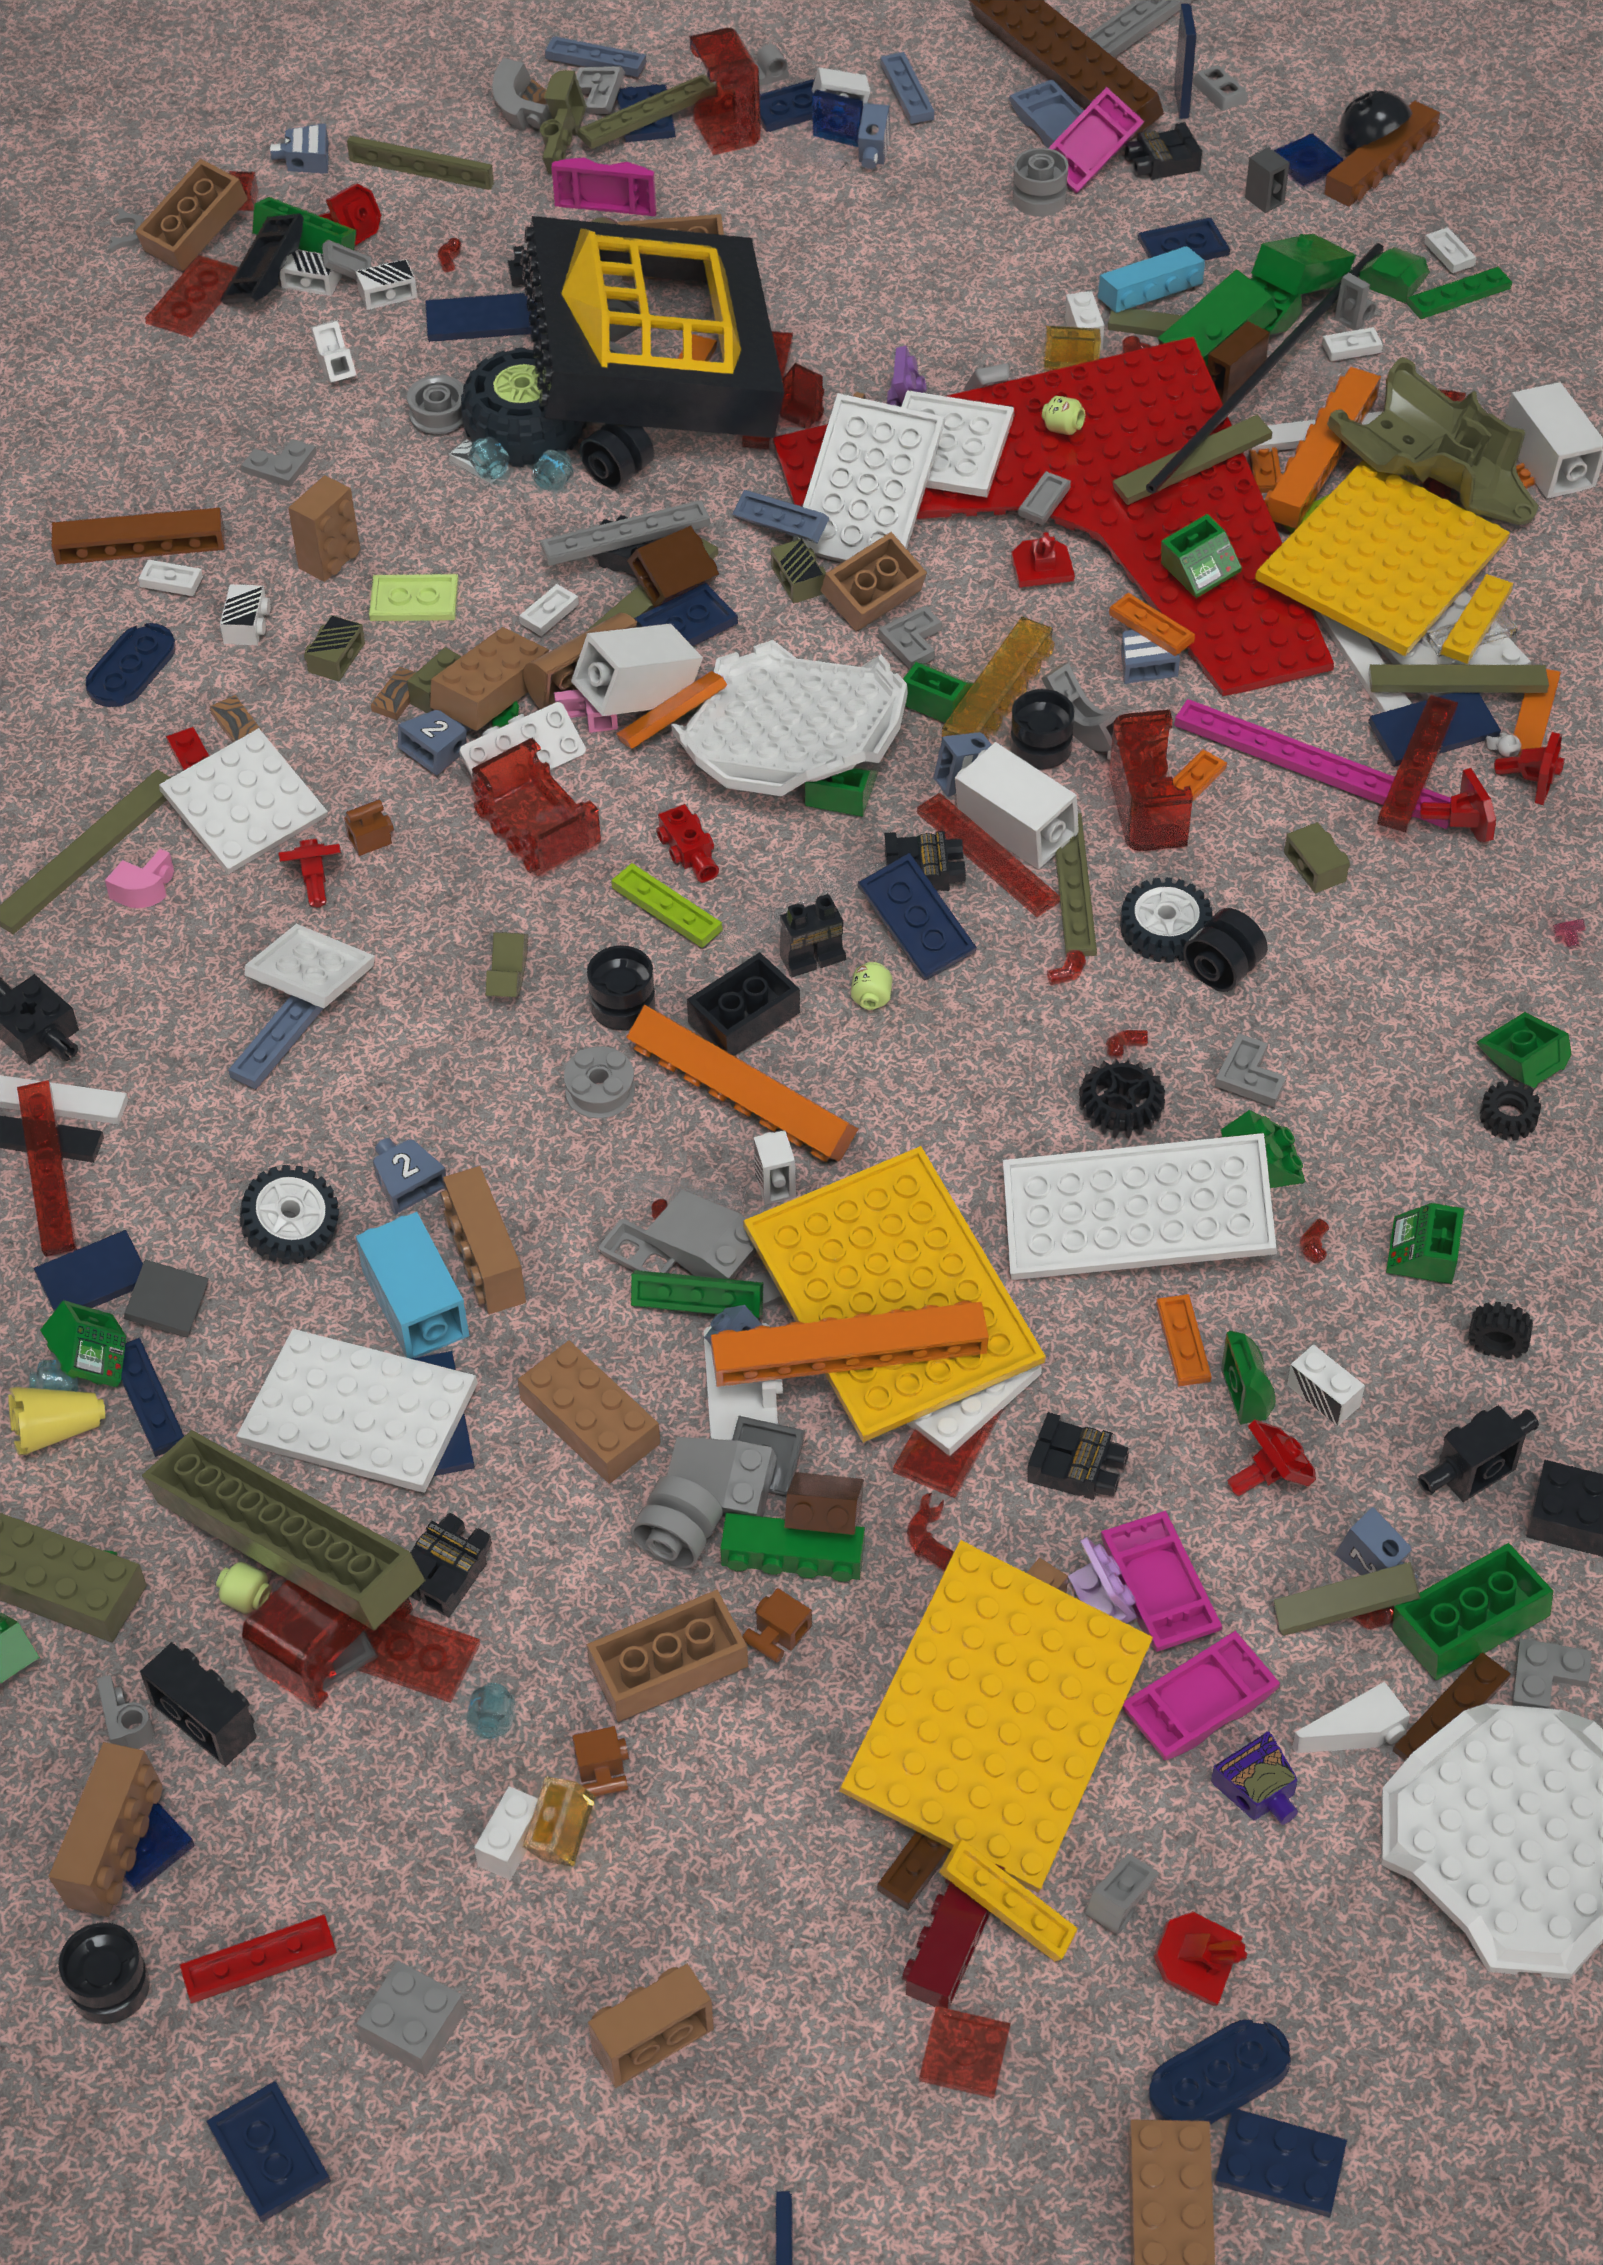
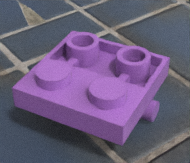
M907 346L896 348L894 377L891 380V389H889L887 394V404L899 407L902 406L907 390L920 393L927 390L924 376H920L918 373L917 360L914 355H910Z

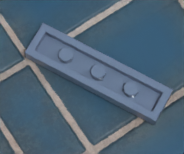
M553 36L545 49V59L584 67L621 66L625 71V75L639 77L647 63L646 54Z
M905 52L881 56L880 65L909 123L934 120V109Z
M748 490L743 491L732 515L740 520L814 543L819 542L830 519L824 513Z
M291 995L229 1068L230 1078L253 1089H257L324 1008Z

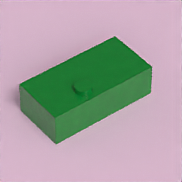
M1313 233L1299 234L1296 237L1262 243L1251 274L1296 296L1335 287L1342 280V277L1351 270L1356 254Z
M1236 269L1158 337L1159 345L1194 336L1207 366L1209 353L1247 321L1264 329L1278 316L1273 296Z
M1507 1543L1419 1592V1599L1394 1606L1393 1632L1437 1681L1474 1660L1482 1652H1488L1551 1616L1554 1590L1513 1546Z

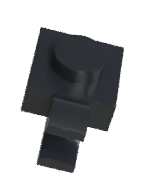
M523 245L514 246V260H508L512 286L525 285L526 282L523 281L524 266H521Z

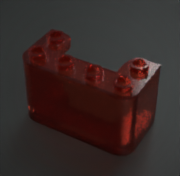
M728 27L689 36L692 54L701 59L707 70V77L710 83L716 80V95L700 99L693 107V120L713 156L756 145L761 136L759 69L735 29Z
M1170 709L1122 714L1116 717L1113 722L1109 777L1125 842L1131 849L1136 851L1188 846L1193 802L1190 786L1184 787V790L1177 788L1173 784L1172 776L1166 777L1168 774L1166 757L1169 729L1172 728L1173 722Z
M532 737L472 768L473 782H471V787L475 794L476 802H474V808L481 819L486 818L490 822L494 834L497 837L502 836L506 840L510 852L513 855L518 854L522 858L523 864L529 873L534 872L537 876H540L600 844L601 833L598 808L590 800L585 803L583 801L578 804L575 803L551 776L550 765L539 760L537 752L541 750V747Z
M287 1579L244 1621L242 1639L259 1672L317 1709L329 1697L327 1692L323 1690V1685L327 1676L332 1679L336 1675L332 1663L368 1626ZM409 1598L391 1616L402 1622L413 1611Z

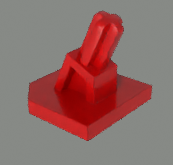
M352 184L326 199L325 201L330 212L318 215L356 230L355 246L378 232L381 212L372 190L360 184Z
M1049 532L1043 533L1042 538L1022 541L1011 552V560L1019 588L1075 581V573L1067 546L1056 541L1054 536H1049Z
M1551 732L1546 747L1522 749L1520 756L1497 758L1494 761L1495 773H1522L1524 779L1538 782L1535 803L1544 805L1555 775L1561 776L1565 758L1560 757L1563 734Z
M1472 768L1463 770L1460 794L1451 796L1450 803H1421L1420 817L1422 819L1449 820V827H1469L1478 842L1494 840L1496 816L1493 803Z
M317 839L299 841L300 847H295L292 851L278 852L279 860L281 863L300 860L304 885H306L308 904L310 907L320 908L326 905L327 902L322 857L342 854L340 844L326 846L324 843L318 844Z
M1254 1420L1248 1425V1428L1262 1449L1252 1457L1254 1464L1230 1477L1227 1482L1232 1492L1236 1496H1241L1264 1481L1269 1486L1280 1478L1309 1487L1316 1480L1315 1468L1304 1454L1302 1445L1294 1437L1286 1434L1280 1427Z
M1192 1911L1166 1922L1153 1957L1165 1983L1216 2007L1219 2005L1233 1964L1245 1961L1248 1954L1245 1951L1246 1945L1242 1942L1243 1936Z

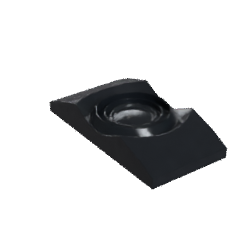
M301 214L266 218L220 299L223 304L256 302L265 297L278 285L279 273L286 263L287 256L299 248L304 217Z

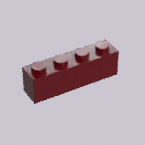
M997 1865L999 1868L1005 1871V1867ZM946 1878L945 1883L949 1884L944 1895H937L931 1910V1915L935 1917L930 1928L927 1926L922 1928L916 1945L917 1948H920L915 1960L911 1958L908 1960L902 1980L906 1981L907 1996L948 2012L991 1912Z

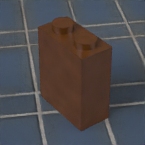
M1249 321L1243 324L1208 355L1207 369L1222 404L1267 359L1270 332Z
M688 526L636 549L627 560L654 608L704 583L710 585L719 575L715 561L708 555L701 537L695 533L692 526Z
M795 1472L787 1492L784 1528L854 1535L861 1515L864 1479Z

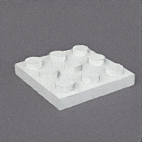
M295 924L245 965V976L279 989L286 994L303 999L315 1006L325 1008L374 966L375 956Z

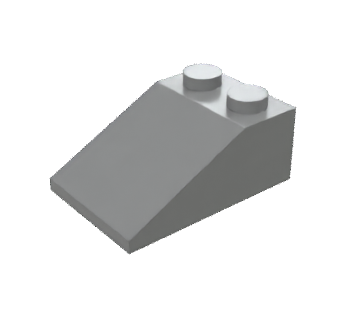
M683 1189L643 1234L645 1239L695 1276L734 1280L757 1253L743 1227V1220L747 1219L746 1217Z
M676 1437L667 1476L682 1477L706 1489L720 1503L723 1511L722 1516H726V1513L763 1517L777 1457L772 1447L742 1441Z

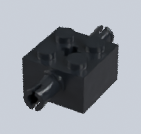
M35 974L15 988L10 987L0 976V1039L28 1065L50 1050L56 1052L63 1061L70 1060L66 1052L71 1057H75L78 1052V1046L68 1039L79 1031L73 1008Z
M1497 1405L1488 1412L1486 1410L1480 1411L1473 1417L1470 1423L1462 1428L1459 1426L1455 1427L1445 1435L1442 1453L1439 1456V1464L1418 1476V1483L1421 1489L1426 1494L1432 1495L1447 1484L1462 1502L1467 1501L1516 1470L1526 1434L1538 1429V1419L1528 1409L1511 1418L1500 1405Z

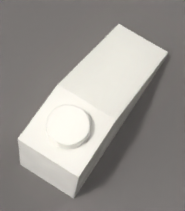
M1383 1682L1296 1731L1292 1748L1296 1753L1377 1748L1386 1742L1392 1745L1406 1735L1410 1714L1388 1685Z

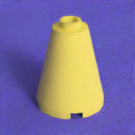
M12 1387L9 1389L11 1392L8 1395L11 1430L15 1431L16 1435H20V1441H14L15 1449L19 1456L32 1453L100 1426V1419H105L103 1399H97L95 1393Z

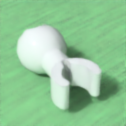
M1500 733V737H1486L1487 748L1489 750H1499L1503 757H1514L1521 751L1522 744L1515 735Z

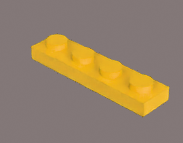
M1486 574L1442 645L1441 655L1468 664L1511 594L1513 583Z
M961 1839L955 1842L939 1873L1054 1962L1062 1960L1078 1928L965 1840Z

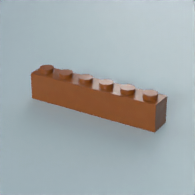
M1414 100L1408 105L1412 110V115L1404 124L1386 136L1359 147L1326 175L1324 195L1348 207L1357 200H1362L1367 191L1371 188H1376L1381 179L1386 175H1391L1395 167L1401 162L1405 163L1415 150H1420L1430 137L1434 138L1440 128L1438 123L1440 112Z
M220 507L52 522L51 546L56 565L225 550L224 523Z

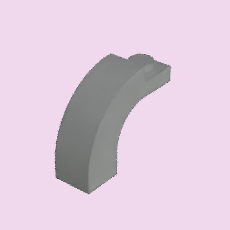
M503 57L493 76L492 91L504 118L512 126L522 131H525L529 124L539 128L545 121L552 119L547 105L522 98L524 91L532 80L527 68L522 62Z
M1062 663L1041 677L1046 689L1065 695L1073 704L1075 711L1073 736L1088 748L1100 752L1113 751L1133 737L1121 710L1103 711L1086 697L1069 663Z

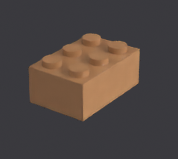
M324 475L291 504L288 510L299 569L325 582L332 575H336L348 560L358 555L360 543L351 488Z
M890 532L827 572L821 592L850 626L858 632L921 591L927 572L897 537Z
M688 1963L680 1968H669L659 1976L658 1981L646 1988L644 1986L635 1988L625 1997L624 2001L614 2007H603L593 2015L592 2020L588 2021L592 2052L614 2087H619L714 2030L712 2000Z

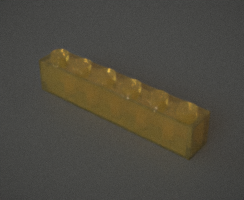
M1021 617L942 727V737L980 732L989 740V735L992 731L997 732L1000 728L1003 715L1006 712L1010 713L1012 711L1018 694H1024L1029 678L1032 675L1036 676L1038 674L1044 657H1050L1055 645V642L1052 640L1053 628Z

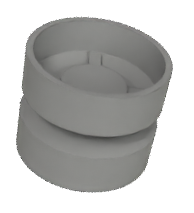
M1033 148L1019 154L1014 161V206L1022 213L1036 217L1050 216L1061 211L1067 199L1068 161L1065 156L1058 151L1048 148Z
M664 1476L657 1481L647 1499V1506L643 1507L631 1527L630 1533L637 1546L650 1557L676 1568H691L696 1564L707 1543L706 1538L712 1535L721 1519L722 1507L717 1499L700 1485L682 1477Z

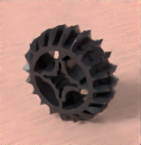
M1116 1058L1112 1064H1108L1103 1060L1100 1068L1093 1066L1090 1074H1085L1083 1084L1079 1088L1080 1110H1083L1084 1120H1090L1092 1128L1101 1125L1102 1134L1106 1133L1109 1129L1113 1130L1115 1138L1119 1131L1125 1132L1129 1138L1132 1130L1139 1135L1144 1131V1127L1151 1130L1154 1121H1159L1165 1107V1089L1161 1085L1160 1076H1153L1152 1068L1143 1069L1141 1062L1136 1065L1131 1064L1129 1058L1125 1063H1119ZM1108 1088V1090L1104 1091V1094L1098 1096L1103 1089ZM1146 1098V1101L1142 1105L1138 1107L1136 1106L1137 1104H1140V1100Z

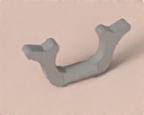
M122 207L118 208L119 215L115 218L116 223H134L135 227L133 233L128 237H110L109 253H114L120 248L140 243L135 231L145 221L143 216L128 213Z

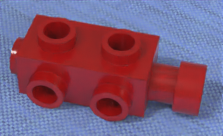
M686 804L658 814L659 827L656 828V833L662 845L666 843L670 845L669 854L674 864L681 863L684 869L692 867V872L701 883L715 879L719 873V867L712 858L711 850L714 849V842L708 832H703L697 814H692Z

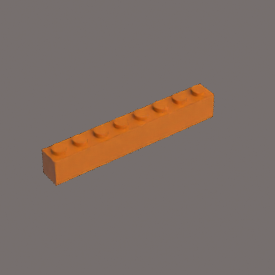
M1350 367L1345 376H1340L1336 385V391L1330 392L1326 401V407L1320 408L1316 417V423L1310 424L1306 433V439L1304 441L1300 440L1295 456H1290L1284 474L1280 473L1278 475L1275 489L1269 490L1266 495L1265 503L1274 522L1295 529L1299 527L1348 447L1327 426L1331 413L1341 409L1347 413L1349 419L1362 423L1378 397L1381 376L1354 367Z
M646 1005L642 1008L626 1037L636 1043L633 1049L648 1058H650L652 1053L660 1057L658 1064L672 1072H675L676 1068L685 1072L683 1079L697 1087H700L701 1083L711 1087L708 1091L709 1094L723 1102L728 1097L736 1102L733 1108L748 1117L751 1116L752 1112L761 1117L759 1123L774 1132H776L778 1127L785 1130L790 1142L799 1147L803 1143L813 1147L810 1153L825 1162L829 1158L840 1161L859 1129Z
M961 1301L950 1306L938 1307L936 1305H928L921 1309L909 1311L894 1309L885 1314L877 1315L861 1313L852 1318L844 1319L828 1317L819 1322L803 1323L796 1321L788 1323L786 1326H757L752 1330L738 1332L724 1330L718 1334L711 1335V1353L716 1387L987 1354L989 1336L982 1302Z

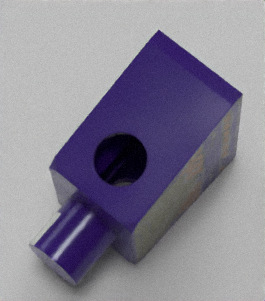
M1269 1731L1213 1766L1212 1784L1252 1820L1255 1821L1270 1811L1281 1825H1285L1298 1814L1297 1808L1289 1800V1798L1295 1795L1298 1782L1297 1777Z

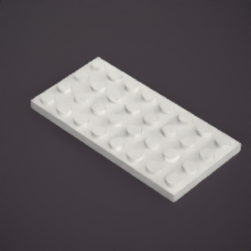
M1264 1133L1003 1160L1010 1275L1012 1280L1277 1254Z

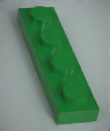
M1495 267L1410 296L1407 299V305L1422 320L1509 290L1512 287V281L1499 267Z
M635 1270L631 1274V1306L719 1314L725 1308L745 1305L756 1318H760L763 1315L764 1283Z

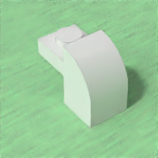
M334 320L310 327L317 350L316 356L327 381L335 382L356 376L351 353L344 345L338 321Z

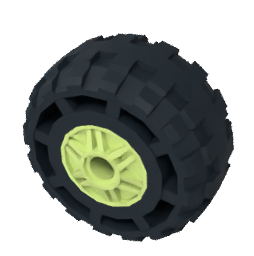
M525 347L515 348V350L507 352L504 350L493 354V357L490 359L485 358L477 364L476 370L470 372L463 385V394H461L462 419L467 437H471L472 444L478 450L486 451L490 457L499 460V457L502 458L501 454L504 453V460L512 464V467H524V465L534 464V466L544 465L548 461V458L545 459L544 457L542 459L544 454H547V457L549 456L551 459H555V461L565 456V451L568 449L572 450L578 444V440L582 437L583 429L587 426V422L545 418L544 407L539 405L541 390H537L536 358H533V350L526 349Z

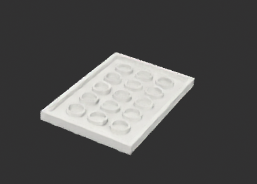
M837 393L803 504L804 508L824 513L830 518L818 543L803 539L808 549L812 548L816 557L843 563L890 532L907 549L945 425V417ZM794 536L792 541L799 540L801 538Z
M292 1329L236 1437L239 1443L425 1493L478 1382L476 1375Z

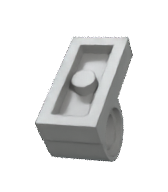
M767 44L759 50L757 63L734 69V77L742 90L789 79L788 63L776 45Z
M1350 273L1343 276L1334 320L1352 330H1358L1366 324L1364 321L1371 320L1376 311V303L1368 299L1370 284Z
M111 1675L96 1678L111 1744L135 1749L146 1746L154 1735V1728L146 1707L136 1702L126 1703L122 1686L115 1687ZM140 1723L137 1728L128 1729L131 1725Z
M1127 1853L1094 1889L1085 1912L1086 1915L1119 1935L1130 1921L1138 1902L1156 1883L1159 1872Z

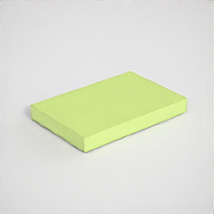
M458 574L373 575L369 611L370 621L455 620Z

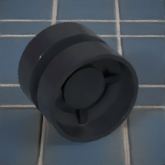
M605 423L600 430L595 431L581 443L580 456L586 470L594 480L609 489L615 490L653 461L654 448L651 439L643 427Z
M1035 689L1019 696L1012 707L1011 752L1036 769H1049L1064 763L1072 751L1075 711L1071 701L1065 695L1049 689Z
M1223 908L1186 942L1183 948V955L1188 968L1198 980L1216 991L1228 992L1266 956L1268 945L1264 933L1248 915L1233 908Z
M625 945L612 946L601 950L590 960L587 968L590 1008L593 1017L600 1024L616 1030L631 1029L644 1005L655 1010L653 965L650 958L643 951Z
M106 1922L85 1926L75 1932L61 1950L58 1965L61 1979L74 2008L85 2019L99 2024L116 2023L133 2015L144 2003L150 1986L149 1973L136 1940L125 1928Z

